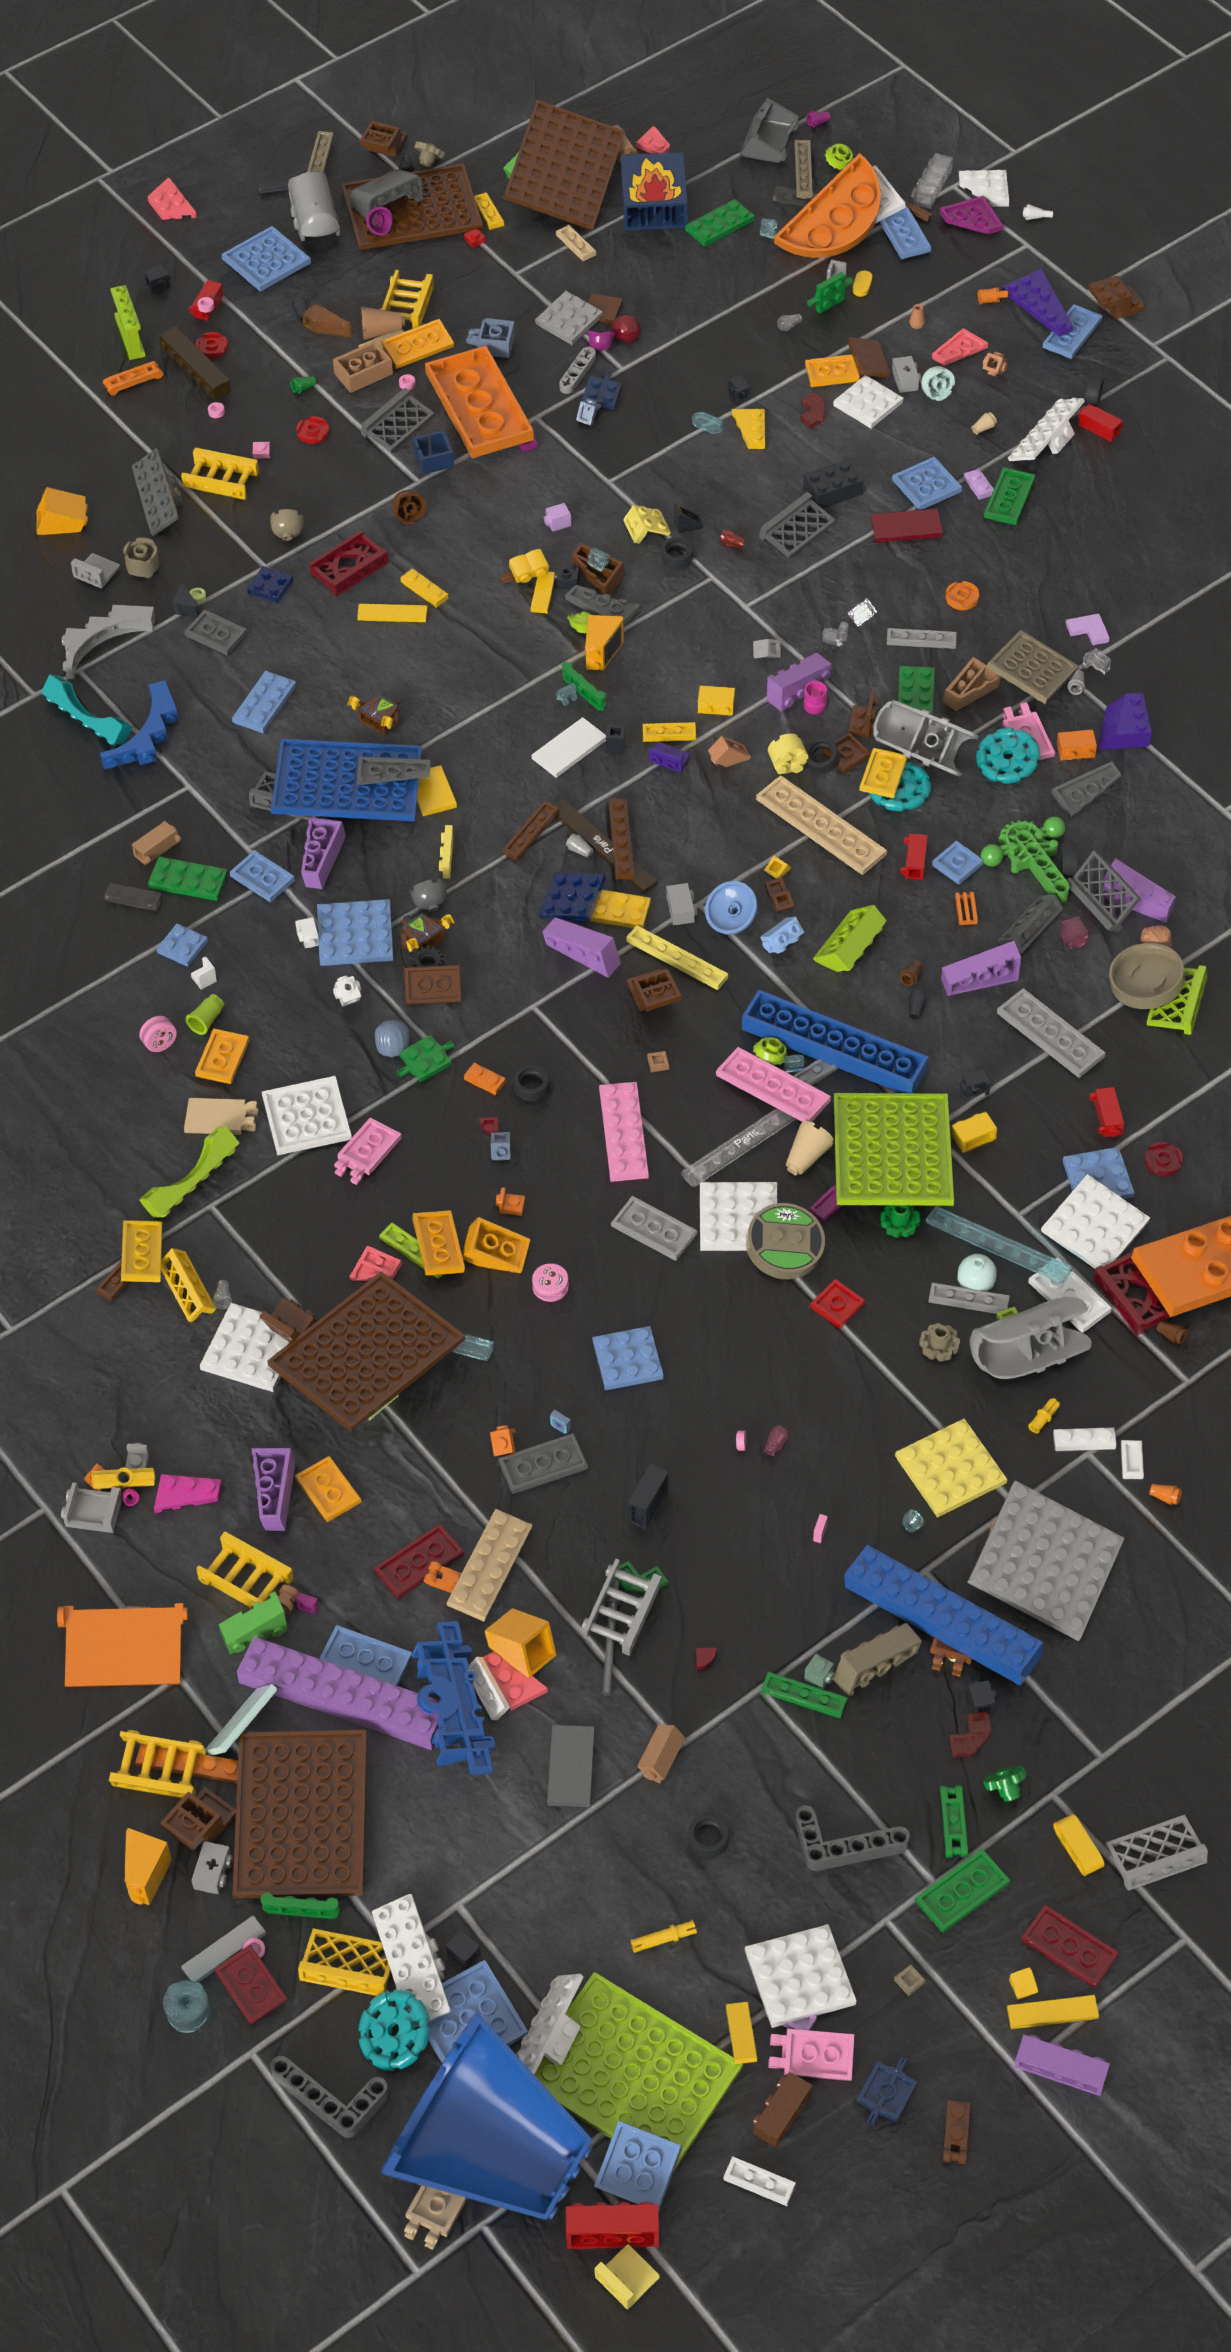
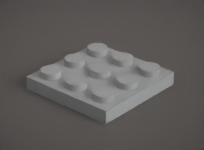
M565 291L535 319V324L573 345L600 319L603 311Z

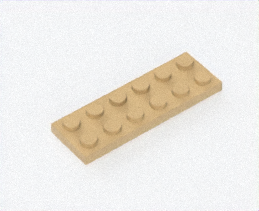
M495 1509L447 1601V1606L484 1622L533 1525Z

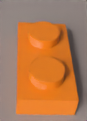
M473 1063L464 1075V1080L494 1095H497L506 1083V1078L476 1063Z

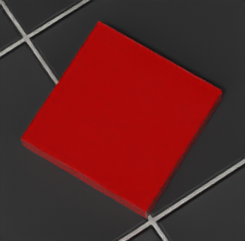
M834 1279L810 1303V1308L841 1329L865 1305L866 1300Z

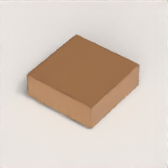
M666 1051L647 1054L651 1072L669 1070Z

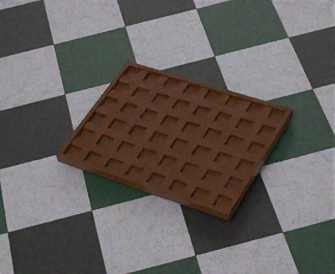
M536 100L503 199L593 230L625 131Z

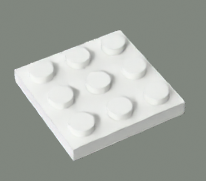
M866 375L834 400L835 407L869 428H873L903 403V397Z

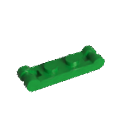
M564 662L562 664L563 680L593 707L603 711L606 708V694L603 691L596 690L593 684L587 682L583 675L578 674L572 668L570 662Z
M940 1785L946 1858H952L953 1855L968 1857L962 1785H955V1787ZM948 1796H955V1798L948 1799ZM952 1842H960V1846L952 1847Z
M264 1893L261 1896L263 1911L268 1914L335 1919L340 1915L339 1904L335 1898H329L327 1901H318L315 1898H306L304 1900L293 1896H285L284 1898L273 1897L271 1893Z

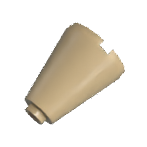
M803 1121L799 1126L786 1162L787 1170L793 1175L803 1174L834 1143L833 1137L822 1127L819 1130L813 1127L815 1125L813 1122Z

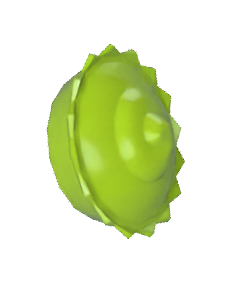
M835 144L829 147L825 154L829 165L839 170L844 169L854 159L851 149L844 144Z
M583 611L575 615H568L567 618L571 627L575 628L577 632L587 633L588 616L591 614Z
M765 1037L753 1046L756 1056L767 1063L781 1065L788 1060L785 1045L776 1038Z

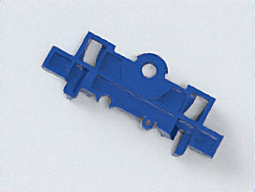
M458 1621L438 1622L436 1628L439 1641L417 1642L412 1653L413 1658H419L417 1662V1678H428L429 1683H431L420 1689L417 1695V1703L425 1713L430 1715L437 1712L439 1729H437L432 1739V1744H435V1748L440 1747L441 1750L436 1761L437 1766L450 1765L467 1759L470 1775L491 1773L493 1767L489 1752L494 1749L495 1741L492 1736H484L485 1733L482 1725L484 1717H477L475 1715V1712H480L482 1706L477 1704L473 1687L476 1674L472 1671L466 1672L469 1668L467 1660L471 1656L472 1648L469 1645H462L463 1640ZM433 1693L437 1694L440 1697V1702L432 1703L428 1696ZM460 1742L461 1748L446 1749V1746Z

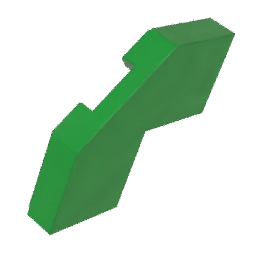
M629 1560L619 1566V1570L644 1580H651L654 1574L662 1576L659 1589L668 1585V1580L658 1566L642 1575L637 1573ZM615 1577L622 1589L646 1593L644 1588Z

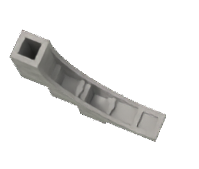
M113 605L112 611L108 613V617L90 616L85 629L66 628V633L62 636V645L65 646L67 659L63 662V671H66L67 679H74L77 665L92 648L103 641L125 633L153 631L155 624L154 607Z

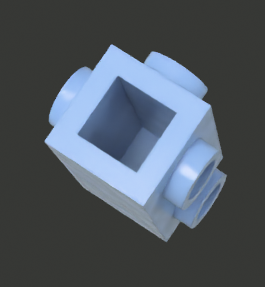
M787 917L760 938L763 942V947L769 953L776 952L778 954L786 950V946L789 943L792 944L800 939L799 936L804 931L796 917Z

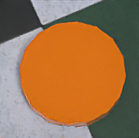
M962 581V583L954 582L946 589L945 600L952 608L968 610L979 602V590L974 584L967 581Z

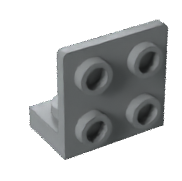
M94 553L85 561L74 558L71 562L75 578L99 588H103L120 568V564Z

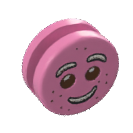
M156 1016L144 1023L139 1035L148 1050L161 1052L173 1044L177 1031L168 1018Z
M544 1264L533 1273V1291L539 1299L553 1302L560 1300L568 1292V1274L563 1267L557 1264Z

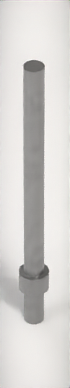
M614 1580L611 1588L619 1590V1581ZM608 1595L607 1604L609 1608L617 1611L620 1600ZM609 1616L608 1629L616 1630V1619ZM608 1637L606 1638L602 1694L605 1696L611 1694L615 1640Z

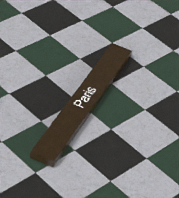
M564 799L555 803L554 806L560 810L556 818L574 834H579L600 857L614 868L612 841ZM633 860L634 879L628 881L645 894L657 885V880Z

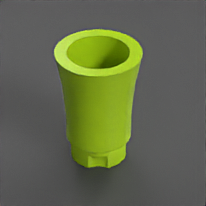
M211 994L193 1012L186 1016L185 1021L188 1027L200 1035L206 1034L224 1007L223 1000L217 995Z

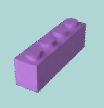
M1023 2035L1014 2067L1101 2096L1110 2063H1107L1100 2057L1092 2058L1086 2056L1079 2050L1065 2049L1055 2042L1047 2043L1041 2041L1039 2037L1034 2035Z

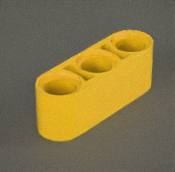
M1074 1814L1053 1823L1057 1836L1082 1875L1086 1876L1104 1867V1860Z

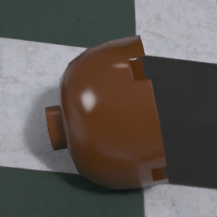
M403 490L397 493L392 501V512L403 524H415L416 520L420 517L422 518L425 514L426 502L416 491Z

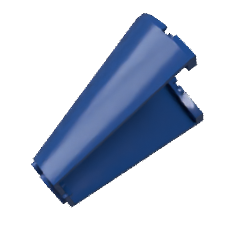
M475 2013L404 2126V2130L390 2151L381 2173L392 2178L547 2220L554 2217L558 2209L555 2206L556 2203H559L561 2199L563 2200L570 2188L566 2185L567 2182L575 2179L581 2167L578 2166L582 2158L586 2159L592 2149L589 2146L592 2138L479 2014Z

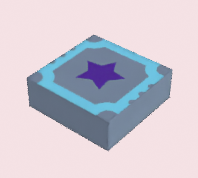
M554 1410L550 1414L551 1426L567 1435L571 1431L570 1419Z

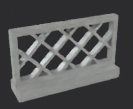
M1185 1815L1106 1842V1847L1119 1869L1128 1891L1207 1863L1208 1850L1204 1844L1200 1843ZM1183 1823L1185 1827L1184 1834L1174 1831L1173 1827ZM1160 1831L1166 1833V1837L1164 1840L1153 1837L1154 1833ZM1170 1835L1181 1838L1179 1845L1167 1842ZM1139 1838L1147 1840L1145 1847L1133 1843ZM1184 1840L1193 1842L1196 1847L1188 1849L1182 1847ZM1150 1842L1161 1845L1160 1851L1156 1852L1148 1849ZM1121 1845L1127 1847L1125 1854L1116 1852L1113 1847ZM1165 1847L1176 1850L1175 1854L1171 1856L1162 1853ZM1131 1849L1142 1852L1139 1859L1128 1856ZM1145 1854L1156 1857V1860L1151 1863L1142 1861ZM1125 1861L1137 1864L1134 1869L1126 1871L1123 1866Z

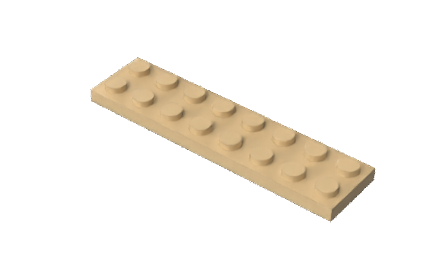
M781 775L756 795L757 801L861 875H864L887 855L886 849Z

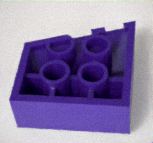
M1143 693L1124 694L1106 707L1097 750L1150 746L1151 727Z

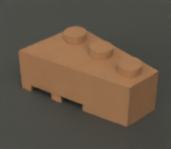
M973 657L948 686L942 703L958 711L998 688L1001 676L988 669L987 665Z

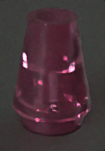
M779 1425L771 1428L764 1452L770 1456H775L789 1439V1431Z

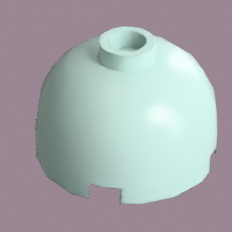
M935 366L929 368L922 377V390L931 399L943 400L951 394L952 385H955V377L951 371L944 367Z
M973 1254L966 1257L958 1268L957 1279L962 1288L988 1292L993 1288L996 1281L997 1271L995 1264L982 1254Z

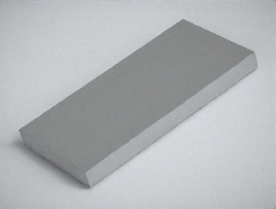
M634 1196L629 1199L611 1222L613 1228L677 1261L697 1235L696 1229Z

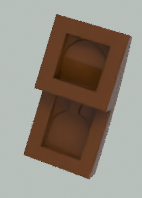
M782 878L765 882L764 886L777 912L794 908L790 892L786 889Z

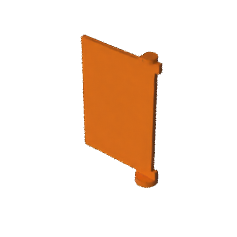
M175 1603V1608L74 1610V1606H58V1627H66L65 1687L180 1684L181 1625H183V1620H188V1608H184L183 1603Z

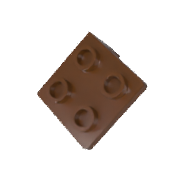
M871 689L868 707L853 705L849 732L854 737L869 738L870 731H874L875 721H872V719L876 718L877 708H874V706H877L878 696H875V689Z

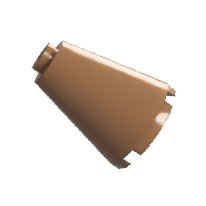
M361 307L364 340L401 330L402 326H405L404 316H401L399 312Z

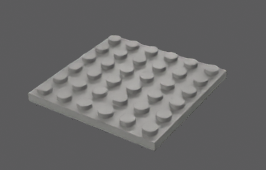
M1014 1481L967 1583L1079 1641L1124 1537Z

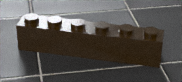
M176 326L160 334L161 342L159 344L161 349L166 351L170 358L175 360L179 367L184 369L188 376L192 377L208 396L210 395L216 400L231 392L230 380Z

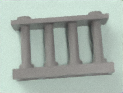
M615 1559L613 1565L609 1564L606 1576L608 1577L590 1617L585 1618L581 1629L584 1630V1638L588 1639L590 1632L593 1631L620 1642L622 1653L630 1656L659 1591L662 1576L654 1574L651 1580H644L619 1570L620 1560ZM615 1577L644 1588V1591H646L644 1597L637 1598L611 1588ZM607 1595L636 1606V1609H638L636 1615L629 1616L604 1606L603 1603ZM601 1613L628 1624V1627H630L628 1633L621 1634L596 1624L595 1621L598 1614Z

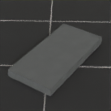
M574 1433L498 1458L499 1465L512 1494L588 1469L587 1462Z
M552 1725L547 1806L590 1807L594 1727Z

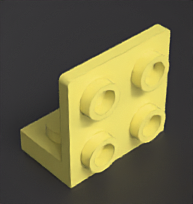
M633 505L623 519L634 543L640 544L648 531L668 536L671 534L661 511L658 509Z
M626 2245L606 2266L600 2262L595 2267V2278L627 2310L659 2279V2274L630 2245Z

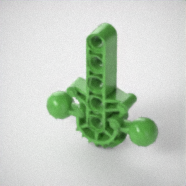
M1049 817L1040 829L1034 825L1033 821L1029 823L1026 819L1024 822H1020L1018 819L1017 823L1011 821L1010 825H1005L1000 833L999 844L1001 846L989 844L982 849L980 857L986 866L993 867L999 865L1003 856L1007 855L1011 859V871L1013 873L1029 868L1049 895L1055 894L1060 904L1068 900L1069 883L1050 859L1051 856L1057 855L1058 842L1056 840L1049 842L1043 839L1045 837L1057 839L1064 834L1066 826L1061 818Z

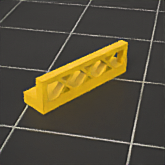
M172 1248L161 1259V1271L187 1320L193 1322L202 1312L212 1314L216 1307L187 1253ZM171 1260V1270H168L166 1264ZM176 1274L180 1276L178 1285L175 1283ZM184 1288L187 1289L186 1299L182 1296ZM191 1302L196 1306V1310L193 1313L190 1311Z

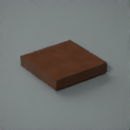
M591 294L588 303L603 311V315L597 322L612 324L619 314L623 299Z
M850 732L834 741L840 754L839 763L836 767L844 774L870 759L871 752ZM822 748V753L829 759L832 755V750Z

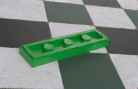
M771 1672L767 1673L761 1689V1693L840 1719L848 1697Z

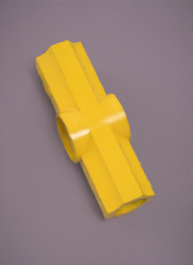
M123 1467L119 1470L92 1471L93 1489L112 1487L126 1489L127 1487L154 1486L155 1475L153 1468L128 1469ZM118 1475H126L128 1482H121L118 1479Z

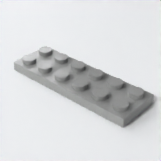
M1024 988L997 1009V1014L1078 1078L1105 1057L1103 1050Z

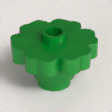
M886 1205L885 1212L881 1213V1227L887 1228L886 1233L895 1238L900 1235L909 1237L915 1233L916 1227L920 1225V1214L918 1211H914L913 1205Z
M1024 1766L1003 1768L987 1776L983 1782L986 1790L992 1791L996 1789L1005 1802L1012 1801L1020 1797L1019 1791L1021 1789L1018 1783L1025 1779L1027 1773Z

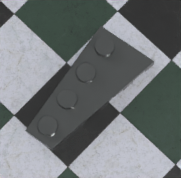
M575 585L565 595V600L593 615L622 616L623 626L641 609V604L634 603L633 605L621 598L616 600L611 598V595H600L595 590Z
M359 757L357 785L430 777L431 760Z
M1111 761L1053 788L1051 793L1069 819H1071L1121 778V773Z

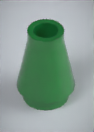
M314 376L294 377L290 382L292 391L294 393H301L315 386L316 380Z

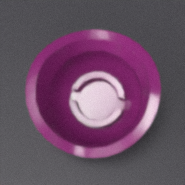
M385 207L372 209L366 217L367 227L376 235L387 234L392 225L391 212Z
M587 331L589 344L592 348L604 351L611 347L615 337L614 332L596 333L594 331Z

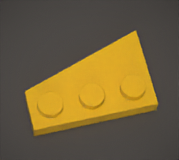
M732 409V416L742 432V437L748 449H765V409Z

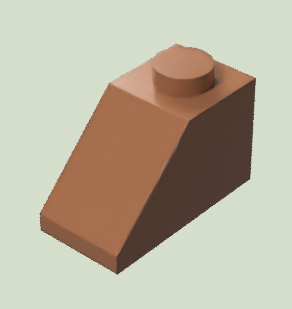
M723 736L708 750L713 763L725 767L751 758L745 745Z

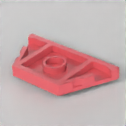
M167 178L148 196V202L162 220L171 218L182 219V215H191L192 218L197 217L196 211L170 178Z

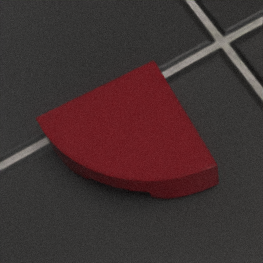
M498 1117L479 1118L480 1126L484 1132L489 1135L499 1132Z
M717 1647L696 1648L697 1670L705 1669L716 1658Z

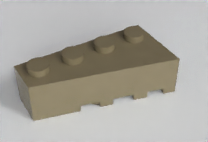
M907 1623L901 1626L897 1625L889 1632L881 1633L873 1640L865 1641L857 1648L845 1651L841 1655V1660L833 1680L845 1695L850 1697L854 1694L853 1690L859 1685L864 1688L875 1675L881 1677L891 1668L892 1664L896 1667L915 1655L922 1640Z

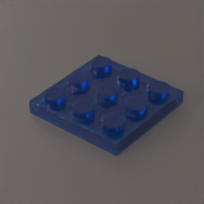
M555 872L539 911L540 918L590 921L606 881L605 875Z

